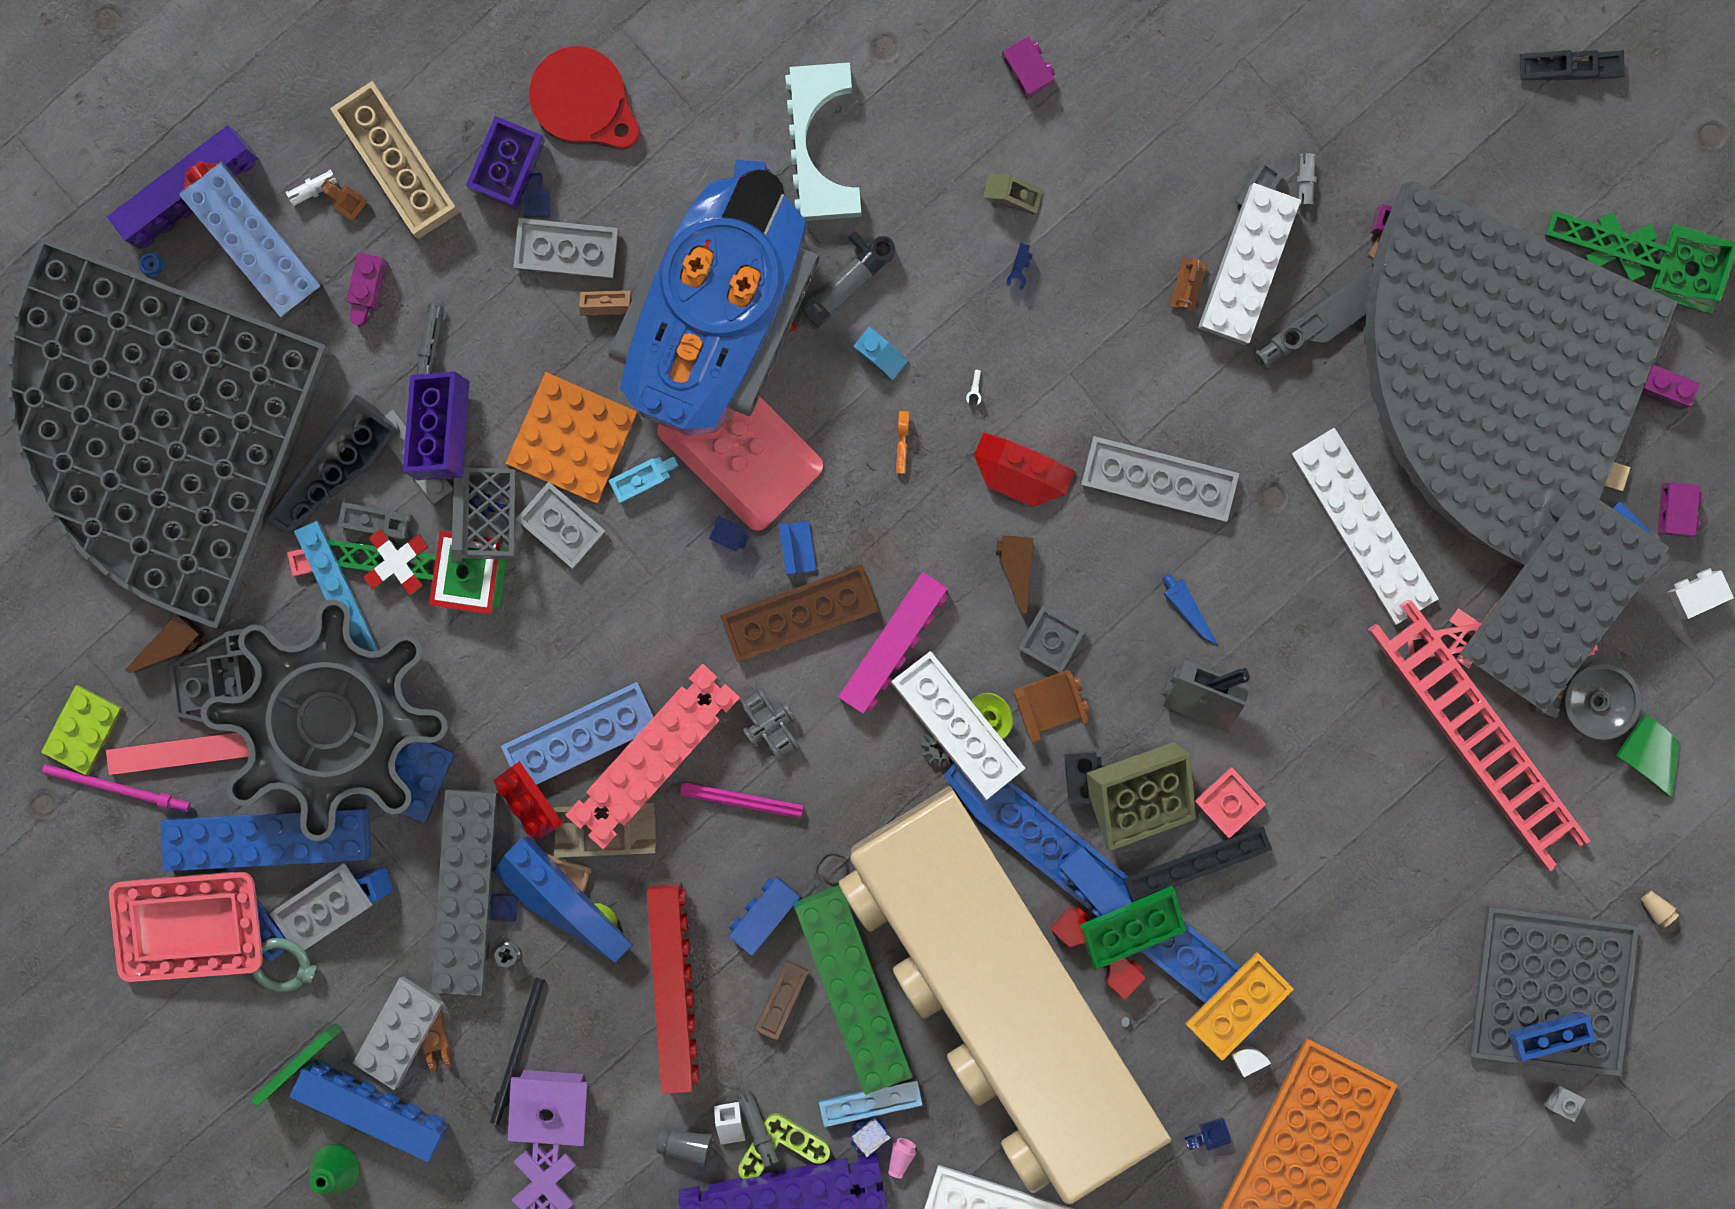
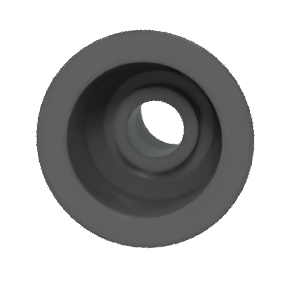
M662 1128L656 1150L658 1154H664L666 1157L688 1162L705 1169L711 1151L713 1134L691 1133Z

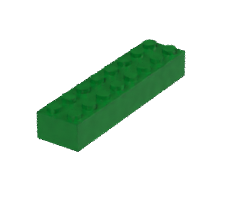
M837 885L793 902L864 1094L867 1095L912 1078L846 897L840 886Z

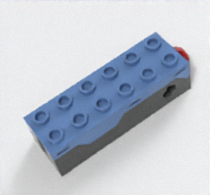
M222 160L218 163L199 161L185 172L184 188L179 195L280 317L320 287L318 277Z

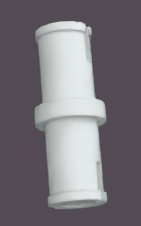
M331 169L312 180L308 178L305 180L306 183L287 191L286 194L293 207L312 196L314 198L318 197V193L322 192L320 186L326 179H330L329 181L337 185L338 182Z

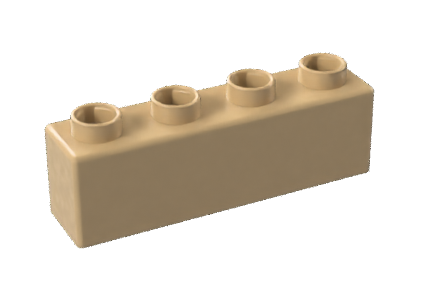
M947 786L851 848L850 860L856 870L839 880V886L867 931L872 932L885 923H890L910 957L893 967V972L899 984L923 1019H927L943 1008L964 1044L947 1054L948 1061L966 1092L977 1106H981L995 1096H998L1018 1131L1003 1139L1001 1145L1014 1169L1031 1193H1036L1052 1183L1062 1201L1066 1204H1072L1171 1142V1138L951 786Z

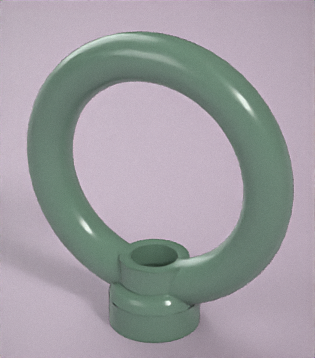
M272 938L261 942L262 955L270 949L282 948L293 953L300 964L297 976L288 982L273 981L266 977L261 968L251 974L261 986L275 992H289L297 989L303 983L311 985L317 966L310 964L306 952L298 944L283 938Z

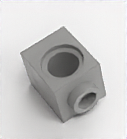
M1554 1083L1544 1106L1575 1122L1586 1099Z

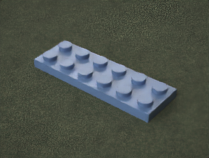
M635 682L502 745L501 748L510 767L520 761L537 785L634 739L654 715L639 683Z

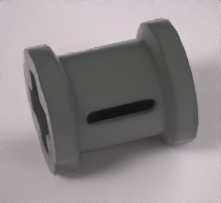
M513 942L502 944L495 951L494 958L497 964L506 968L513 965L520 958V948ZM507 949L510 950V955L513 956L508 960L505 959V954L502 953Z

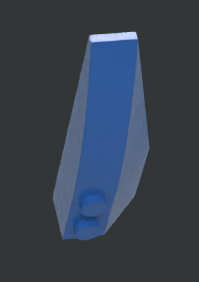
M530 837L521 838L504 855L495 869L494 873L528 909L612 962L616 963L633 946L627 937Z

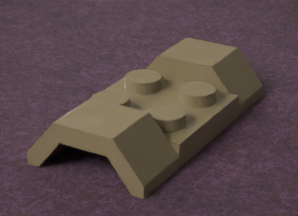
M645 803L625 826L618 823L613 829L617 835L604 849L588 836L592 831L584 824L580 829L565 816L573 806L553 807L563 822L562 825L555 829L554 858L656 854L657 839L654 803ZM605 806L602 809L597 807L594 810L597 813L594 815L596 819L601 817L607 818L608 814L606 812H608V809Z

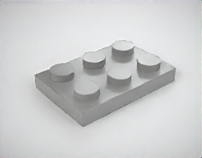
M550 482L542 488L516 518L520 524L572 569L577 566L606 532Z

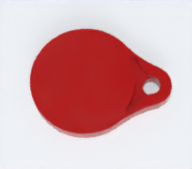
M571 46L551 53L538 65L530 82L529 100L534 116L547 133L567 143L598 144L618 150L630 149L637 143L640 129L629 108L623 80L616 66L604 54L588 47ZM623 125L629 128L626 136L618 137L615 135V131L619 126Z

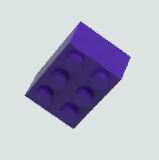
M495 116L466 186L474 193L517 210L544 146V138L536 132Z

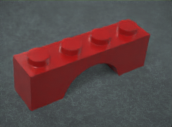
M1069 906L1051 925L1050 929L1069 947L1085 944L1079 925L1086 923L1089 916L1081 908L1078 907L1074 910ZM1123 958L1108 965L1104 980L1126 1000L1144 981L1145 976L1141 973L1144 968L1134 959L1129 962L1126 958Z

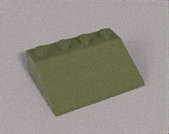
M1175 742L1087 773L1090 800L1108 851L1196 820L1190 753Z

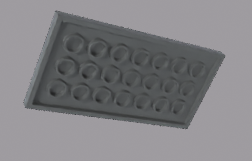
M1582 488L1460 654L1540 710L1546 712L1670 547Z

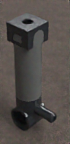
M856 232L849 236V240L861 254L815 296H811L800 307L801 311L817 329L884 265L892 261L895 255V244L892 239L887 236H878L868 246ZM886 245L890 252L886 256H880L875 251L877 246Z

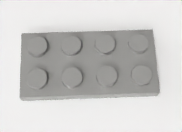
M518 218L513 268L614 279L619 229Z
M343 863L269 914L286 939L295 942L303 950H306L372 906V903L345 863Z
M399 978L353 1064L391 1089H397L442 1009L444 1002L407 978Z

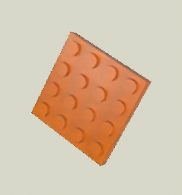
M545 372L505 464L598 504L638 412Z

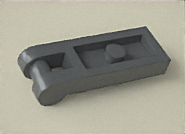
M342 502L337 527L374 534L383 529L387 536L408 540V523H411L413 515ZM392 519L399 520L397 530L390 529Z

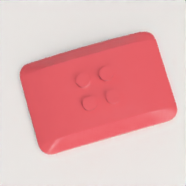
M759 397L750 416L735 411L732 419L715 432L687 436L661 424H658L657 427L660 439L749 528L755 531L768 527L823 470V461L820 456L761 397Z
M246 872L121 881L115 883L109 890L117 972L124 981L137 982L245 974L257 971L263 963L255 883L251 875Z

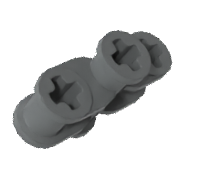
M760 687L754 695L746 700L742 699L739 701L745 712L754 722V725L750 728L745 727L743 731L755 748L759 746L758 743L765 739L779 761L783 760V756L793 749L801 748L785 725L791 720H797L785 701L781 703V707L775 710ZM758 700H761L760 703H758L754 707H751L752 704H754ZM785 713L784 717H782L778 721L775 720L776 718ZM762 728H765L759 734L755 735L757 731H759ZM786 742H789L787 745L779 749L781 745H783Z

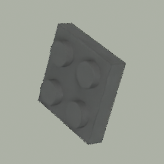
M1042 605L1017 649L1061 673L1086 629Z

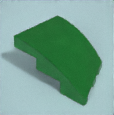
M1643 715L1616 754V757L1632 767L1635 772L1650 781L1651 785L1669 797L1673 796L1680 742L1651 717Z

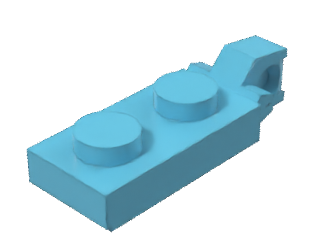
M674 456L663 462L660 457L652 458L608 481L619 503H622L670 478L668 472L679 467V464Z

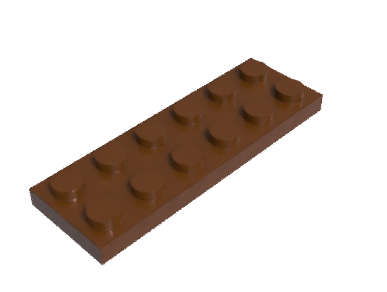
M860 564L720 615L736 661L739 663L873 614L879 610L863 566Z

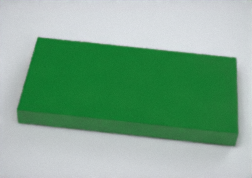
M1172 886L1079 925L1094 970H1098L1186 932L1176 892Z
M338 1023L324 1031L253 1096L251 1101L254 1105L258 1107L271 1097L343 1031Z

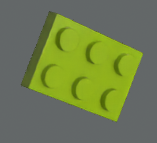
M76 685L41 753L84 775H89L123 708L80 685Z

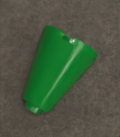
M330 1144L319 1149L313 1155L309 1164V1185L311 1190L320 1195H338L347 1192L354 1186L359 1177L360 1164L357 1156L342 1144Z

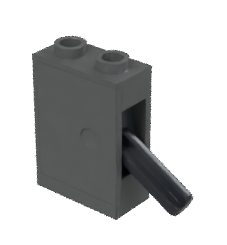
M1184 660L1180 668H1174L1170 678L1171 682L1167 681L1163 688L1162 695L1165 696L1163 707L1228 733L1246 704L1250 686L1244 683L1250 680L1249 671L1243 668L1221 675Z

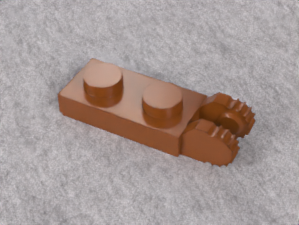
M441 1010L422 1043L424 1054L426 1053L427 1064L431 1072L437 1071V1062L433 1051L440 1049L443 1064L446 1068L452 1067L449 1051L450 1044Z

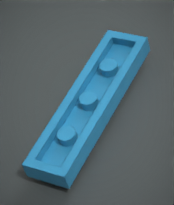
M917 1079L896 1083L867 1095L860 1091L819 1101L824 1127L923 1105Z

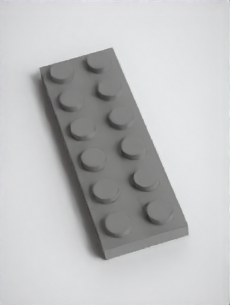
M1093 436L1081 486L1227 522L1240 473Z

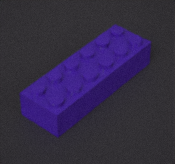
M227 125L118 207L107 218L124 241L139 249L142 247L146 248L154 243L155 237L160 233L170 231L175 226V222L181 217L186 218L193 213L179 194L184 188L185 172L199 161L218 163L222 160L231 172L237 176L241 172L244 173L252 169L255 165L254 162L259 158L244 138Z

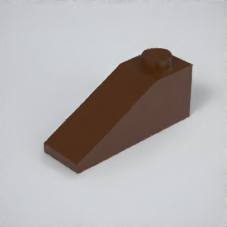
M1003 535L1002 541L997 540L996 555L1000 556L1001 566L1020 613L1026 614L1033 538Z
M176 614L125 670L128 673H137L187 654L190 651L193 652L202 644L201 639L205 634L188 618Z

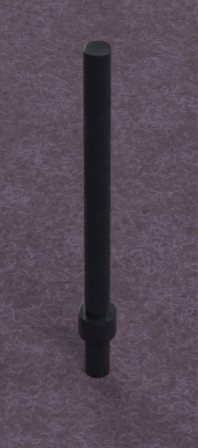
M535 978L500 1091L496 1093L494 1099L495 1107L490 1120L492 1124L500 1125L505 1106L509 1105L511 1077H515L545 979Z

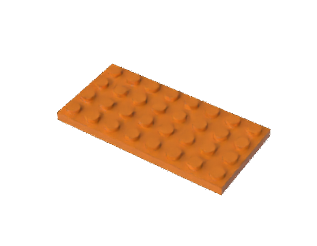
M1306 1038L1220 1209H1336L1398 1084Z

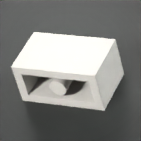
M1711 568L1696 574L1697 579L1690 582L1688 579L1679 581L1674 584L1675 589L1668 591L1680 619H1689L1734 598L1721 570L1712 571Z

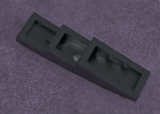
M1563 50L1520 54V80H1585L1625 77L1624 50L1598 52V50L1579 52Z

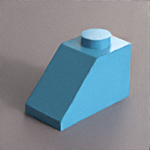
M870 327L867 328L853 346L855 352L891 380H894L908 362L895 347Z

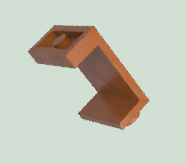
M1070 670L1012 690L1031 742L1041 740L1039 732L1071 720L1081 718L1084 724L1089 722L1086 716L1090 712L1085 698H1080L1078 692L1082 690L1078 676L1073 677Z

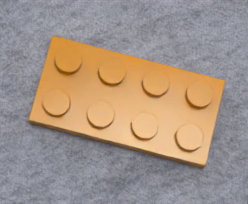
M1256 952L1185 1024L1223 1061L1294 989Z

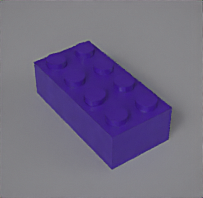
M457 372L410 375L402 472L416 480L461 478L463 476L470 381Z

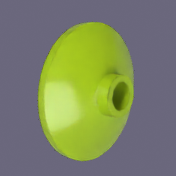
M982 693L971 700L1001 739H1004L1011 732L1013 714L1004 699L993 693Z

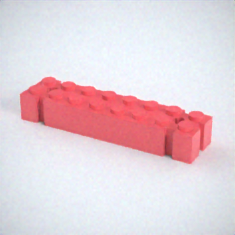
M701 664L687 679L691 683L690 687L687 690L683 686L680 687L586 791L590 796L583 804L578 800L565 814L580 829L584 824L592 831L588 836L602 849L617 835L613 831L614 827L618 823L625 826L718 723L719 719L715 715L720 710L723 713H727L740 698L726 684L721 688L714 683L717 676L704 664ZM699 694L702 696L707 694L709 696V699H707L710 701L708 706L706 704L700 706L697 703L700 700L697 699ZM605 806L608 809V812H606L608 814L607 818L601 817L596 819L594 815L597 813L594 810L597 807L602 809Z

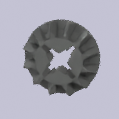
M928 731L921 743V750L925 759L936 766L952 764L954 761L945 750L942 753V757H940L938 749L930 747V745L937 744L938 741Z

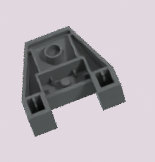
M243 629L228 631L168 666L175 716L203 722L201 719V709L208 699L218 696L237 697L245 694L253 684L250 661L242 653L238 644V638Z

